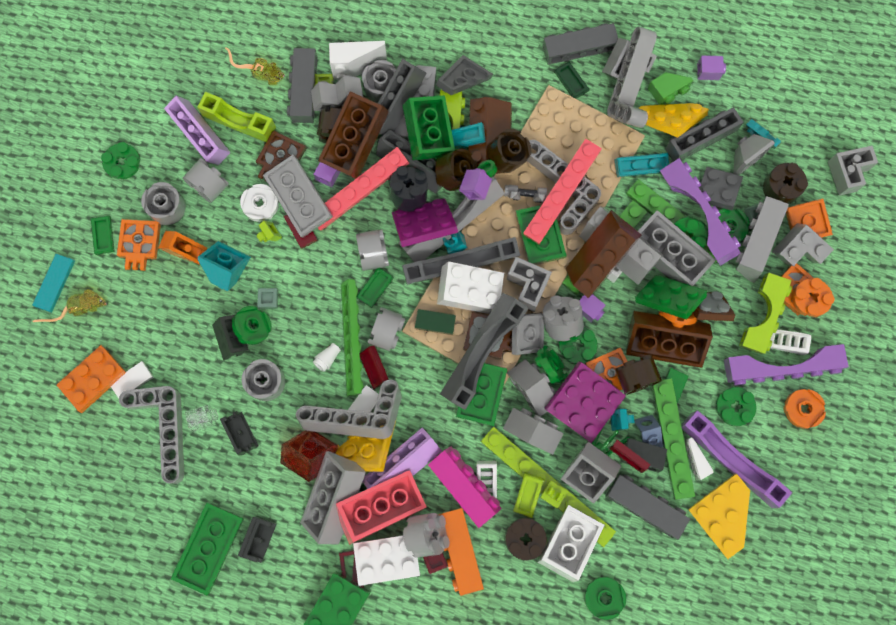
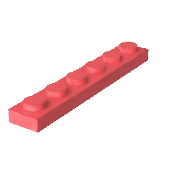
M587 139L584 140L524 231V236L540 245L602 148Z
M396 147L325 202L333 218L319 226L318 229L321 231L389 180L398 167L407 166L409 161L402 151Z

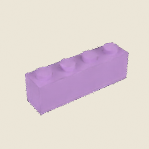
M175 96L164 108L206 162L219 165L231 153L189 100Z
M421 428L387 457L383 472H369L364 476L363 483L369 489L409 470L412 476H414L441 453L442 450L430 435Z

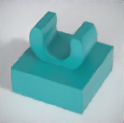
M460 231L451 234L452 238L449 240L445 237L443 238L448 254L461 252L468 248L465 237Z
M627 409L615 410L610 417L612 431L629 429L628 424L635 423L634 415H627Z

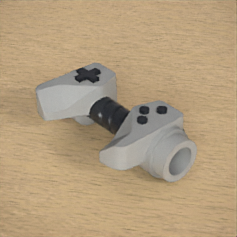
M505 185L504 196L516 201L520 200L521 196L533 197L534 202L542 203L546 199L547 188L538 187V190L518 188V185Z

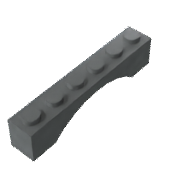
M516 237L469 250L402 265L406 284L410 285L441 277L442 266L447 262L481 267L519 257L520 252Z
M502 293L440 395L466 410L476 394L478 378L488 355L501 338L520 323L528 310L527 306L516 298Z

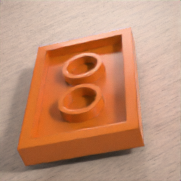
M100 345L57 384V387L77 411L83 413L111 388L126 371L106 348Z

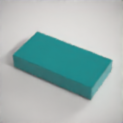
M482 122L451 130L455 149L486 142Z

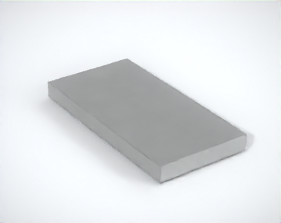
M294 154L263 175L300 237H305L333 218L330 210Z

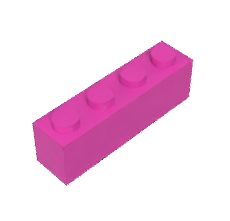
M452 446L445 449L428 464L478 528L502 509L497 498L491 496L487 491L486 485L481 480H478L474 475L473 469L468 464H465L461 459L460 453L453 449Z

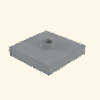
M543 313L525 314L520 323L512 329L513 355L536 353L544 346Z

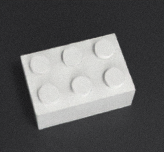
M447 262L441 269L437 304L490 314L501 297L504 273Z
M403 535L353 543L358 586L420 576L418 558L413 557L412 551L406 549Z

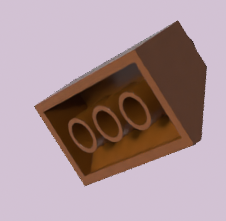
M350 91L318 161L354 179L358 178L389 111L384 106Z
M491 97L470 99L469 125L482 122L485 131L486 142L469 146V151L473 154L471 157L474 161H477L478 166L483 161L489 160L487 156L488 144L506 129H512L511 102Z
M611 210L565 268L573 286L587 298L591 297L640 239L642 234Z
M633 311L626 355L644 357L651 354L654 360L702 368L713 338L711 325L709 323L696 322L692 325H684L682 328H678L661 315Z

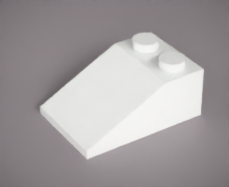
M385 41L329 43L330 67L333 78L337 81L345 75L353 77L361 75L365 67L373 64L374 61H387Z
M568 505L546 543L538 563L572 582L579 581L604 524Z

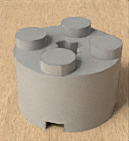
M386 60L374 61L373 64L367 65L362 73L365 94L371 101L376 103L379 102L396 71L394 65Z
M200 158L185 174L183 180L205 200L212 203L229 183L221 177V173L216 168L212 167L210 169L209 165Z
M166 182L154 183L152 187L144 191L141 199L145 212L161 225H171L179 222L186 208L185 200L176 188Z
M378 229L357 233L356 238L362 270L389 266L383 230Z
M553 296L544 306L543 318L545 329L552 339L568 341L571 337H577L581 334L584 323L582 307L578 299Z
M380 307L379 312L382 314L378 313L370 335L373 340L369 339L368 344L390 351V349L396 347L399 337L395 335L397 331L401 332L405 318H402V314Z
M259 359L250 363L244 370L242 386L253 398L259 401H271L280 396L284 390L285 376L282 370L273 362ZM264 377H266L267 381H265L264 384H262L260 381L264 380Z
M428 513L411 516L407 519L408 526L404 528L403 538L406 549L412 551L413 557L440 555L445 548L449 547L450 541L446 535V520L443 515Z

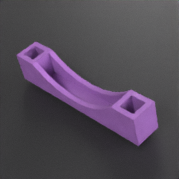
M679 158L661 169V174L673 192L681 193L691 198L704 211L708 223L707 246L719 265L721 266L741 254L738 249L741 246L735 236L731 238L728 233L731 229L725 221L721 223L718 217L721 214L716 206L711 207L708 203L711 199L706 191H700L699 187L702 185L696 176L692 178L689 174L692 170L687 162L682 163Z
M844 344L824 346L803 363L792 366L768 365L755 360L749 355L728 357L724 360L727 382H734V386L744 385L749 380H753V383L765 382L766 378H772V381H780L785 379L784 376L798 379L803 378V374H810L811 377L823 375V372L829 371L830 375L840 374L843 369L849 367Z
M698 410L692 412L682 423V430L687 435L692 437L695 442L733 475L737 473L746 486L771 508H780L792 494L780 481L756 466L732 446L714 424Z

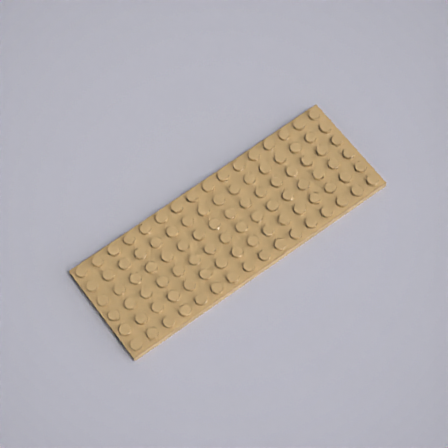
M548 85L520 134L524 138L527 137L528 140H537L567 164L570 163L585 139L602 148L584 176L601 190V196L596 206L572 234L564 235L561 233L567 255L566 258L536 264L552 273L535 312L528 309L525 314L543 313L544 306L550 301L551 297L556 295L567 275L565 268L585 243L579 237L599 207L606 206L622 178L617 177L614 159L634 156L645 137L644 134ZM531 149V153H536L534 149ZM548 160L542 161L546 165L551 164ZM527 161L513 172L495 174L494 176L504 193L505 185H518V188L538 190V187L547 188L548 196L556 184ZM558 171V175L561 176L563 171ZM587 194L588 198L595 199L593 194ZM503 195L463 228L461 233L464 235L468 247L465 250L516 237L520 252L518 258L527 261L515 212L516 210L542 205L543 202L536 203L533 201V197L521 196L520 200L516 201ZM573 196L570 197L557 217L558 225L561 217L576 200ZM575 208L578 213H584L582 208ZM563 222L566 227H572L571 222ZM515 258L478 267L504 273L502 293L517 300L519 299L524 287L507 280ZM440 277L433 278L402 332L459 364L466 353L463 347L471 314L476 311L437 304ZM418 309L456 315L453 335L415 329ZM476 312V313H480V314H484V315H488V316H489V314H486V313ZM503 350L501 359L488 356L485 363L508 368V372L516 366L521 355H513L512 352ZM506 374L504 385L509 378L508 374Z

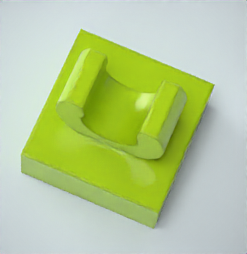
M263 221L258 225L262 230L256 235L260 242H267L268 240L278 241L282 238L273 222Z
M550 480L540 498L558 509L568 491Z

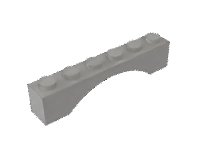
M493 176L490 177L492 181L485 200H470L465 196L459 207L452 213L458 232L505 194ZM447 235L402 248L413 262L425 260L434 251L439 249L444 244V237L447 240L452 237Z

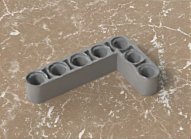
M639 26L633 31L607 109L609 117L639 128L645 126L648 113L634 107V103L656 42L657 34L655 31Z
M529 140L531 149H534L536 153H531L527 162L557 183L561 177L557 172H564L569 164L537 140ZM548 160L551 164L546 165L542 161ZM586 177L580 182L581 187L576 188L572 194L576 200L564 213L559 222L560 232L564 235H570L576 230L596 206L601 196V190ZM587 194H593L595 199L588 198ZM575 208H582L584 213H578ZM563 222H571L572 227H566Z
M390 379L384 381L381 385L374 413L302 406L297 410L296 418L301 427L306 431L386 439L392 435L402 395L397 382Z
M170 386L123 391L119 396V403L125 408L136 410L159 407L161 476L166 483H180L184 478L180 392ZM172 391L174 394L173 398L167 401V394ZM153 393L154 399L148 403L147 397ZM134 396L133 403L129 405V397ZM174 411L173 419L168 420V413ZM174 430L175 437L172 440H169L168 434L170 431ZM175 450L176 456L173 460H170L169 453ZM175 469L177 476L174 480H171L170 472Z

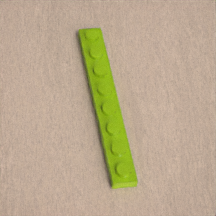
M495 427L482 439V444L522 478L525 473L543 478L544 483L540 492L541 495L550 480L567 490ZM568 491L558 509L564 513L569 505L604 524L597 543L604 548L616 531Z

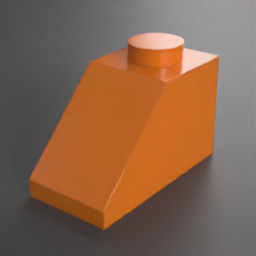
M165 231L158 247L171 255L199 265L198 256L207 250V247L176 231Z

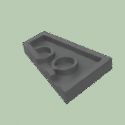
M462 55L438 79L436 86L444 92L453 95L488 81L492 78L493 73Z

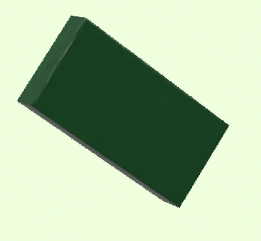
M570 61L554 70V73L571 97L577 99L590 90Z
M418 309L415 329L453 335L456 315Z

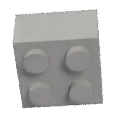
M587 442L568 466L561 480L594 504L616 478L621 465Z

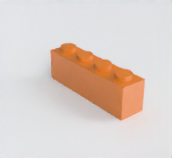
M460 508L439 514L443 515L446 520V535L449 538L450 544L444 551L449 552L450 559H447L449 571H454L456 578L452 580L454 591H459L460 596L483 590L463 509Z

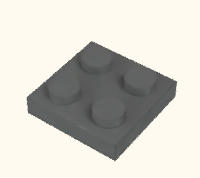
M706 167L701 181L702 186L699 189L701 192L706 191L711 199L708 202L710 205L733 210L743 176Z

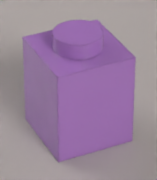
M701 56L697 63L698 80H720L726 72V63L723 62V56Z
M320 162L313 175L316 181L332 188L340 172Z
M482 169L466 170L459 191L470 200H485L492 179Z
M584 295L579 300L583 317L591 323L594 319L598 321L605 313L603 308L606 305L594 295L589 298Z

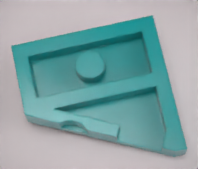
M753 119L746 124L748 128L746 131L751 136L756 134L773 140L775 144L771 148L775 149L780 144L781 140L775 139L769 134V131Z

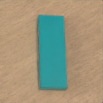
M668 153L614 159L617 177L661 173V169L669 165Z
M55 254L32 306L52 313L75 263L73 259Z

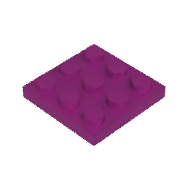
M445 198L425 203L421 208L418 207L414 211L407 212L398 209L391 212L402 247L458 233L457 225Z
M579 361L544 409L592 443L626 395Z

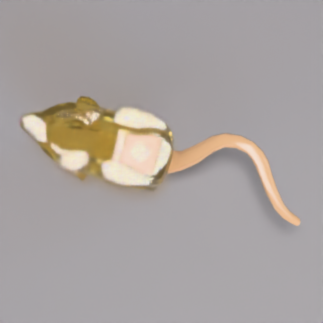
M225 47L229 53L231 65L240 69H251L252 76L256 79L268 81L269 85H277L284 78V73L276 66L275 62L269 64L267 60L262 58H256L253 65H236L233 62L231 51Z
M87 289L83 294H74L68 298L61 316L54 319L33 320V322H55L64 318L67 311L69 314L73 313L74 316L87 314V311L95 312L97 307L106 306L107 303L97 293Z

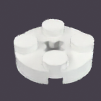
M256 184L243 192L240 205L244 214L249 219L263 222L270 220L276 214L279 201L269 186ZM262 199L264 204L258 207L255 202Z

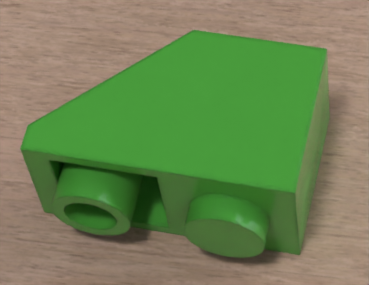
M666 72L652 80L648 90L659 105L663 103L669 104L678 94H681V96L686 94L691 89L690 86L694 80L691 77Z

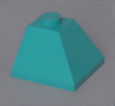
M218 241L199 255L198 261L212 284L220 289L229 291L239 280L251 257Z

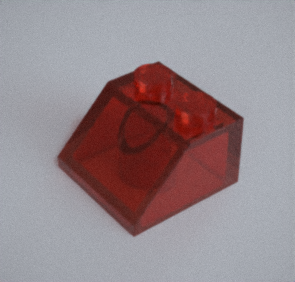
M305 430L281 445L280 463L310 482L317 477L326 451L335 454L338 450V445L317 432Z

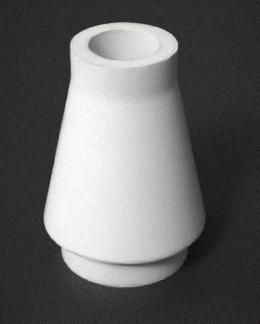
M332 343L314 357L313 364L322 372H325L326 369L329 370L341 351L340 348Z

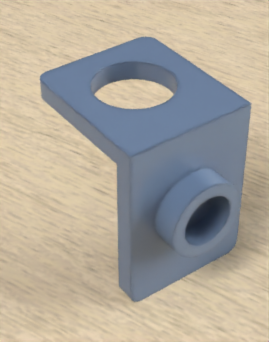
M653 415L635 419V424L641 432L642 442L663 448L661 426ZM645 421L652 422V424L649 426L641 425V423Z

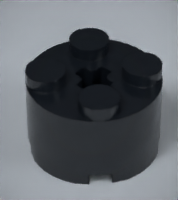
M398 167L397 171L390 178V199L394 206L402 211L410 212L418 207L421 208L426 203L428 191L426 173L413 167Z

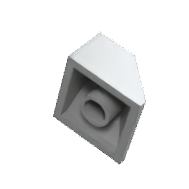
M756 134L749 138L746 136L737 143L739 146L735 150L733 174L740 175L760 160L775 144L774 141Z

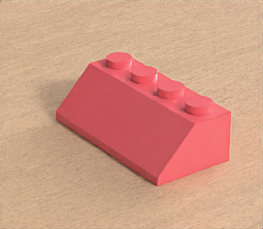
M410 470L336 503L340 524L349 545L427 507Z

